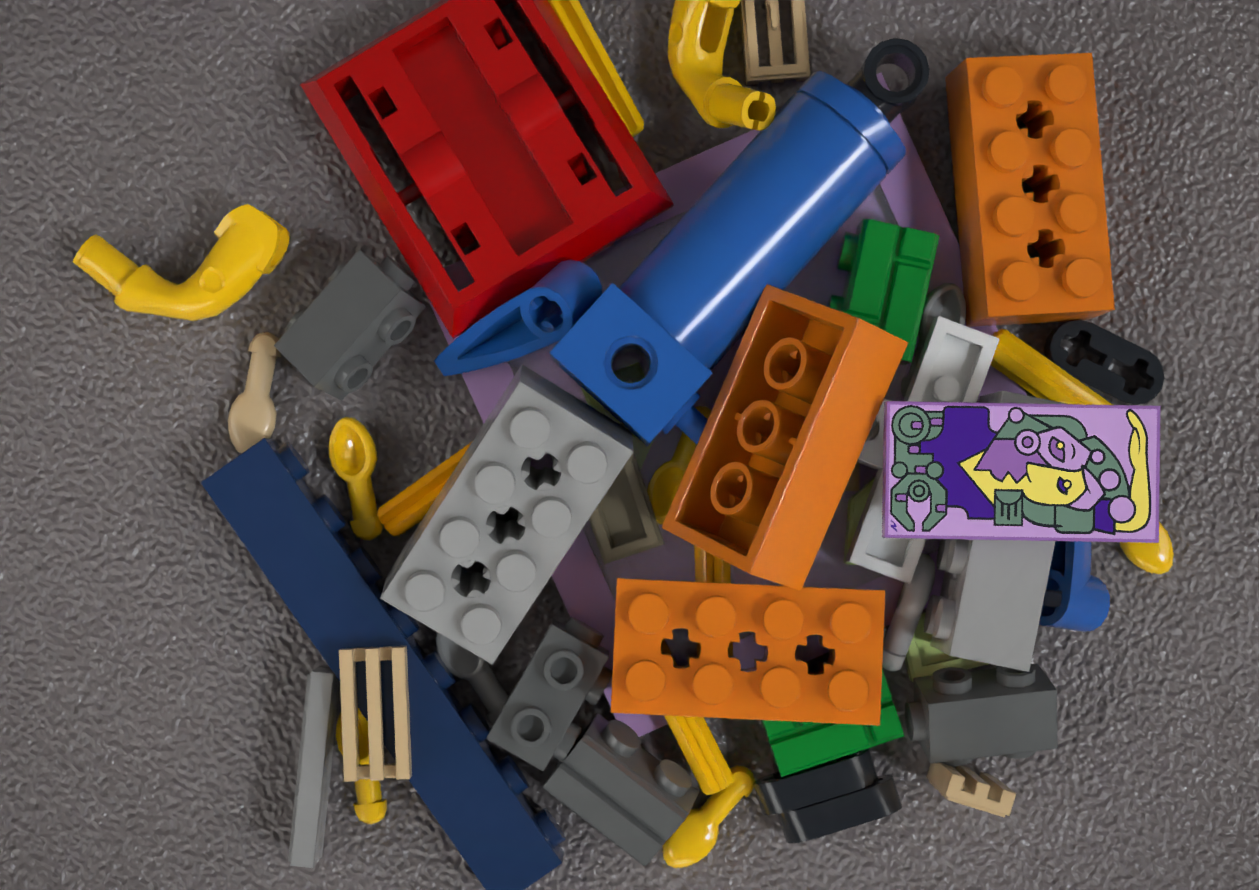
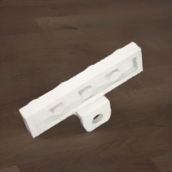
M941 316L934 317L903 401L976 403L999 338ZM884 398L857 460V463L878 469L845 561L910 584L926 539L882 538L884 402L890 401Z

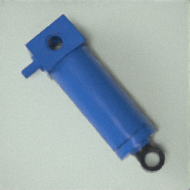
M899 38L880 42L872 48L861 69L847 84L820 70L813 72L776 113L773 122L767 129L760 131L621 286L618 288L612 283L549 352L553 362L599 402L620 423L623 422L625 427L647 447L661 431L667 435L675 425L693 442L698 443L708 419L693 406L701 397L697 391L712 375L711 370L745 334L765 286L768 284L784 290L885 179L886 174H889L906 155V148L898 134L890 126V123L899 113L904 112L913 105L928 83L930 68L927 57L920 47L909 40ZM884 64H894L902 68L907 75L908 87L898 92L889 91L882 87L877 79V68ZM634 352L643 356L649 368L647 376L635 383H627L618 379L612 371V364L622 353Z

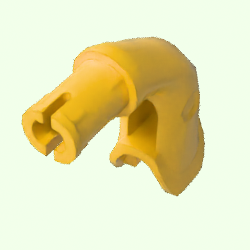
M675 0L669 28L668 60L672 75L680 88L691 100L704 121L715 128H728L734 125L757 131L767 129L776 115L774 98L768 93L742 87L737 80L722 75L724 50L734 9L737 8L741 0Z
M249 204L241 205L230 211L222 219L214 231L218 241L196 272L180 284L164 279L147 264L139 267L97 234L91 236L80 247L73 259V263L115 296L114 303L125 311L196 321L219 315L248 293L263 274H270L282 261L287 251L290 233L284 226L263 211H259Z

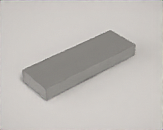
M319 666L307 675L288 862H291L290 866L313 868L323 855L340 692V681L331 668L327 666Z

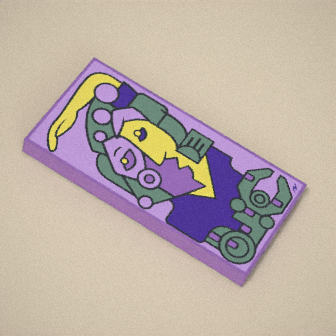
M884 402L882 538L1159 543L1160 406Z

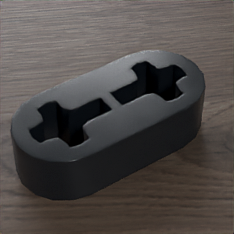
M1075 320L1063 323L1053 329L1046 339L1044 346L1046 358L1100 396L1117 404H1145L1154 399L1163 387L1165 379L1164 369L1158 357L1150 351L1091 322ZM1079 333L1085 337L1083 348L1099 356L1098 363L1095 364L1087 359L1075 361L1072 366L1065 362L1068 357V351L1060 346L1061 340H1070ZM1136 361L1142 365L1139 375L1147 380L1146 386L1132 388L1128 393L1123 390L1125 379L1108 370L1110 363L1119 367L1133 366Z
M868 748L781 777L779 772H775L756 780L753 785L762 814L774 815L866 788L876 783L878 776Z
M880 775L876 783L866 788L780 813L778 817L786 842L789 844L800 843L886 817L900 810L902 804L893 775Z

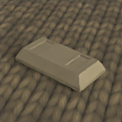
M634 451L589 518L604 564L665 544Z

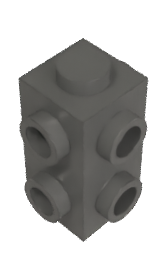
M359 250L351 260L345 261L335 269L329 279L328 286L311 305L300 310L292 317L287 325L286 333L274 346L315 388L342 401L349 393L358 390L368 381L372 374L373 366L392 345L400 343L411 333L415 326L416 318L426 306L410 291L416 280L397 262L387 256L380 264Z
M570 617L566 625L553 619L486 739L544 771L552 756L563 762L581 731V727L572 721L582 703L586 700L596 705L612 677L613 671L604 666L609 658V650L600 646L604 635L574 617Z
M1031 664L1029 672L1002 666L977 671L948 667L935 671L932 676L913 678L914 702L905 703L906 729L911 741L918 740L930 763L961 766L972 762L974 758L1002 755L1008 758L1021 759L1034 755L1036 751L1058 749L1057 689L1039 664Z

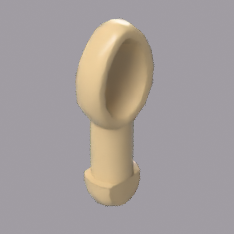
M270 332L256 334L252 339L248 349L252 354L245 389L232 403L228 416V432L231 442L237 452L241 454L263 438L270 439L275 429L277 413L274 402L270 398V389L277 357L281 358V353L274 346L279 338Z

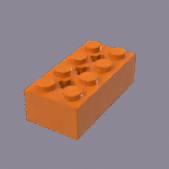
M1092 53L966 58L945 77L963 295L966 303V326L978 327L1090 320L1115 310ZM1016 119L1022 121L1027 128L1019 129ZM1022 182L1027 183L1033 192L1024 193ZM1029 245H1032L1038 251L1040 264L1039 257H1029L1027 250Z
M767 284L763 289L661 528L751 575L801 591L908 342L860 318Z
M617 578L611 713L880 726L885 591L802 587V590L799 591L787 586ZM682 628L688 630L690 641L700 643V650L697 657L688 655L689 664L679 666L673 664L672 654L662 652L661 643L664 638L673 640L672 630ZM742 632H753L754 642L765 647L762 660L754 658V667L741 668L739 659L728 655L730 642L740 643L739 634ZM819 635V644L829 649V658L827 663L819 661V670L808 672L807 663L796 659V648L798 645L807 646V636Z

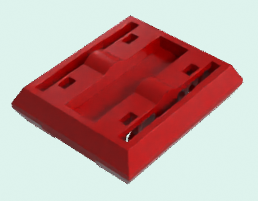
M440 0L300 84L453 339L510 299L532 288L560 262L575 260L583 263L613 245L618 239L674 206L673 201L548 0ZM512 3L528 31L534 32L538 47L549 65L553 66L567 89L566 92L555 98L500 9ZM502 23L513 42L498 50L500 46L507 43L502 32ZM359 93L363 95L415 181L399 192L395 190L381 166L382 163L345 104L347 100ZM389 95L394 105L396 106L397 111L382 119L374 104L377 106L382 116L387 115L388 113L394 110V107L392 106L388 98ZM575 104L595 134L598 144L609 162H613L617 166L619 178L627 191L617 197L612 192L564 114L565 110ZM584 156L596 177L581 185L579 179L588 175L583 161ZM424 196L475 281L461 291H458L432 246L406 208L408 204ZM469 227L481 247L465 256L455 238L463 249L473 244L475 241L469 232Z

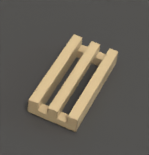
M754 0L740 1L746 85H755L764 81L782 83L784 80L790 79L806 81L810 77L805 0H790L795 64L783 65L778 0H765L770 66L759 67Z
M407 646L340 649L339 667L344 782L358 781L359 779H370V781L384 780L385 778H396V780L410 779L412 777ZM382 660H392L396 763L384 764L380 665ZM366 661L370 764L360 765L356 677V662Z
M943 763L930 764L926 778L947 800L1004 818L1005 815L1010 816L1016 793L995 776L981 772L980 776H978L965 766H956V769H954L952 766Z

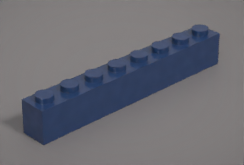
M263 438L203 480L201 484L339 681L340 649L407 646L412 777L408 780L485 890H525L562 864L564 851L559 844L566 840L565 834L546 808L537 813L525 797L523 791L530 786L513 759L507 755L502 760H499L486 741L491 728L472 703L463 708L449 688L456 682V679L438 653L433 651L426 655L413 637V634L419 630L415 619L380 599L382 591L375 582L383 578L381 571L362 546L353 551L339 531L346 526V522L328 496L323 494L316 498L307 486L303 477L309 474L310 471L299 453L289 442L279 446L275 439ZM382 660L380 665L383 743L396 761L392 660ZM366 661L356 662L357 703L359 710L368 721Z

